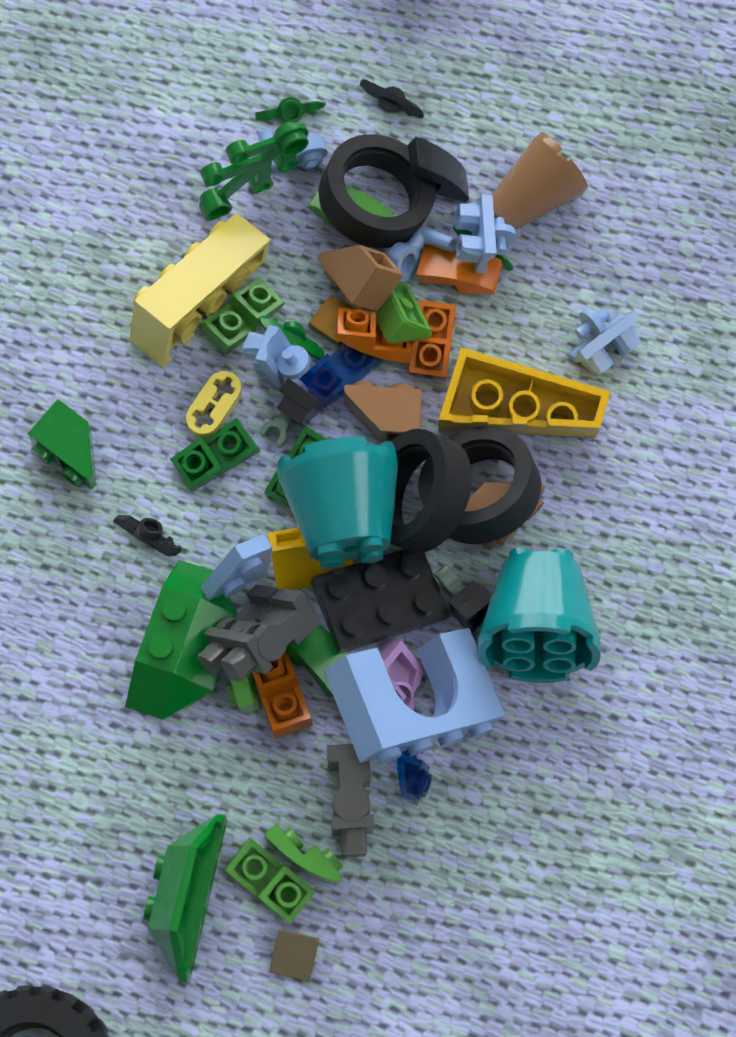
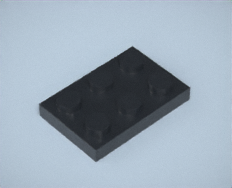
M403 549L383 555L384 558L377 562H360L313 576L310 583L338 654L446 620L450 616L425 552L414 553Z

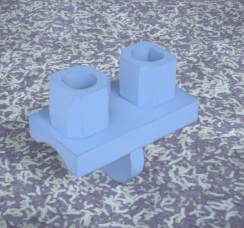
M481 195L477 204H459L454 213V227L456 229L472 230V236L460 234L456 244V259L473 262L475 273L486 274L488 271L487 262L495 258L496 254H506V247L516 241L515 228L505 224L502 217L494 218L493 196Z
M585 308L579 313L582 325L575 330V334L580 339L588 334L591 336L568 353V357L574 363L582 362L585 368L594 376L603 373L614 363L603 348L605 345L612 342L619 354L624 355L641 343L632 326L638 321L632 311L624 316L618 315L604 325L603 322L611 317L608 310L603 308L596 314L590 308Z
M268 325L265 335L249 332L242 348V353L246 358L255 360L254 370L257 374L268 377L275 388L280 389L287 378H299L310 367L311 360L307 351L298 345H291L282 330L277 326Z

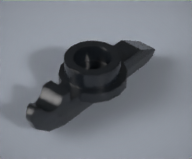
M364 78L360 81V86L369 95L379 99V104L385 111L392 113L402 110L409 116L424 117L423 111L416 104L406 99L401 89L397 87L383 88Z
M118 515L113 520L115 524L134 535L141 542L148 544L166 556H176L182 551L181 546L174 544L172 537L169 536L166 539L162 536L163 527L159 521L153 518H143L141 521H138L130 515Z

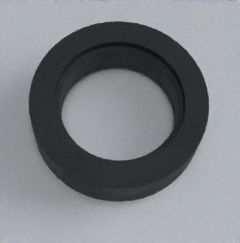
M364 134L352 137L336 148L321 176L318 194L325 216L342 235L367 247L391 248L398 242H408L411 236L422 227L433 208L436 187L435 182L411 175L409 152L406 144L383 135ZM359 166H372L385 170L397 178L406 189L409 198V210L394 217H382L364 210L348 194L344 181L345 173Z
M491 426L470 428L447 438L458 443L465 450L470 465L483 460L496 459L507 462L514 467L513 482L506 494L488 507L475 511H465L456 529L448 538L465 544H484L499 540L513 533L534 512L541 495L540 473L526 444L516 434L506 429ZM432 457L426 459L418 480L419 496L424 506L429 498L434 480Z
M411 429L400 434L391 442L396 448L398 471L390 544L410 552L423 553L441 545L456 529L469 501L472 472L469 458L465 450L458 443L425 429ZM432 457L434 480L429 498L416 518L405 525L402 517V501L406 486L417 467L423 461Z

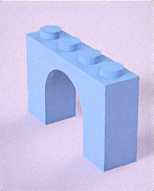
M469 628L439 634L417 649L435 695L433 717L423 716L414 712L399 698L378 648L347 654L324 670L360 763L377 759L378 764H384L402 756L401 752L407 750L410 756L417 755L431 749L433 743L439 742L441 747H447L463 740V735L469 734L471 739H476L491 733L494 730L492 724L506 716L486 667L482 665L478 658V648Z

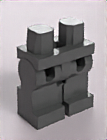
M256 584L246 594L250 603L234 618H225L218 623L217 627H211L204 633L209 645L197 655V658L209 675L217 676L224 670L227 676L236 681H241L250 672L266 674L273 667L270 661L278 660L284 654L287 644L298 645L321 624L304 592L283 588L279 590L277 587Z
M353 744L327 745L328 772L338 771L339 790L334 797L333 803L334 817L331 818L332 836H340L342 858L366 857V834H373L374 814H370V799L367 792L363 789L364 787H370V760L360 763Z

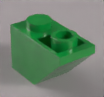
M57 399L27 433L34 446L31 451L47 465L54 461L63 468L61 474L74 486L79 488L83 483L92 490L97 485L92 432L89 423Z

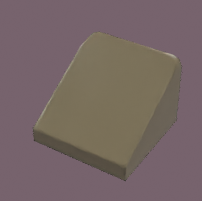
M278 929L269 972L310 982L319 938Z

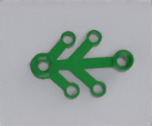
M295 122L284 123L276 129L273 137L249 146L245 140L234 141L225 149L229 161L233 165L222 168L219 162H213L204 166L200 170V175L208 187L218 185L222 181L234 177L221 189L212 188L200 195L201 202L199 207L205 220L212 221L229 214L232 206L228 198L247 182H249L255 194L273 186L271 179L272 161H274L278 171L281 173L294 169L299 163L296 154L303 151L309 144L306 126L301 123L296 124Z

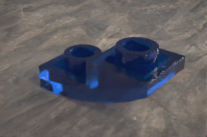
M343 344L331 356L327 353L300 380L326 408L344 395V385H352L355 382L361 381L385 362V360L357 351Z
M407 750L401 752L402 756L397 758L398 782L402 797L410 804L417 806L420 797H425L429 791L432 774L429 773L430 767L423 760L418 759L417 755L410 756Z

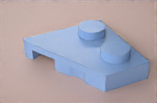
M264 534L235 545L200 587L208 601L223 594L226 598L232 597L243 590L247 584L267 575L273 547Z

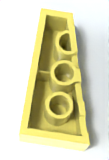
M237 212L226 222L223 220L219 221L203 242L192 244L180 262L176 265H168L159 276L158 281L150 288L148 286L143 287L133 299L134 308L129 341L164 368L171 361L170 351L179 341L185 346L195 335L193 332L200 324L202 316L205 314L210 317L222 306L227 297L226 290L234 294L266 260L271 239Z

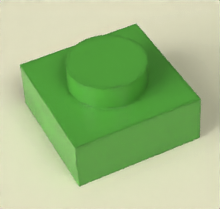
M250 672L241 681L230 678L231 683L226 684V690L232 706H238L239 710L246 714L262 710L252 673Z

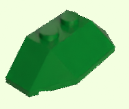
M178 560L166 579L134 662L125 704L126 708L164 720L214 692L220 673L217 676L209 675L201 665L197 655L209 645L204 633L211 627H217L221 620L229 617L234 618L238 612L230 597L226 598L223 594L208 601L200 587L211 575L212 570Z
M215 815L169 844L165 856L158 855L153 879L159 880L156 896H148L143 920L149 921V932L179 981L190 984L228 822L226 815Z

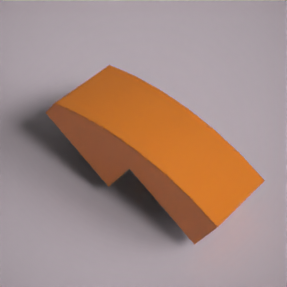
M425 244L416 276L420 284L455 285L459 294L494 295L503 263L501 259L492 258L487 262L488 271L486 274L475 273L473 262L456 259V248L453 252H448Z
M419 300L418 305L432 330V336L427 339L413 340L409 373L446 378L456 305Z
M338 308L337 340L357 351L377 358L410 364L412 341L387 342L378 323H376V311Z
M286 651L278 660L270 661L273 667L266 674L251 672L275 739L313 726L297 676Z

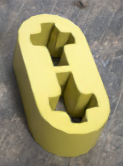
M229 371L214 373L189 407L186 414V423L189 432L193 436L207 439L220 430L239 402L242 395L241 382L234 373ZM227 382L231 383L233 394L225 393L216 402L215 399L218 396L216 385L224 386ZM210 407L213 408L210 413V420L213 424L211 426L204 424L201 428L197 427L195 416H204Z

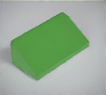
M399 282L380 311H376V320L386 341L398 343L430 338L432 330L409 285Z

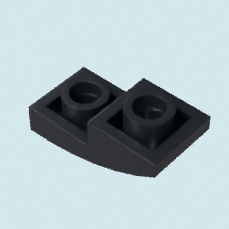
M415 136L408 144L411 175L435 182L436 194L466 203L469 200L466 169L443 148Z

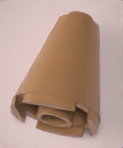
M541 132L533 138L491 195L493 196L494 218H504L505 224L513 226L516 230L579 197L587 190L588 183L573 160L570 159L568 161L560 153L562 148L549 135Z

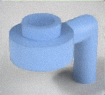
M265 129L258 133L259 141L273 137L270 129ZM320 135L307 136L309 140L308 146L296 154L299 161L297 166H302L303 169H312L322 164L328 151L324 139ZM272 161L271 172L277 173L279 171L274 161Z
M420 227L407 243H396L387 250L386 254L404 275L400 282H407L413 277L418 268L419 251L425 243L448 252H453L456 248L457 239L427 227Z

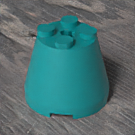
M365 436L340 437L304 445L305 452L292 459L290 456H282L277 463L279 483L308 552L313 559L319 560L320 568H337L344 565V561L360 559L361 563H373L384 558L383 551L391 543L398 460L394 444L385 441L381 443V446L366 443Z
M524 547L514 548L509 552V558L502 564L478 637V658L482 665H485L486 668L493 667L494 665L509 671V679L532 683L569 680V673L583 668L592 671L598 665L601 658L600 636L579 564L573 560V552L564 548H557L551 551H531Z

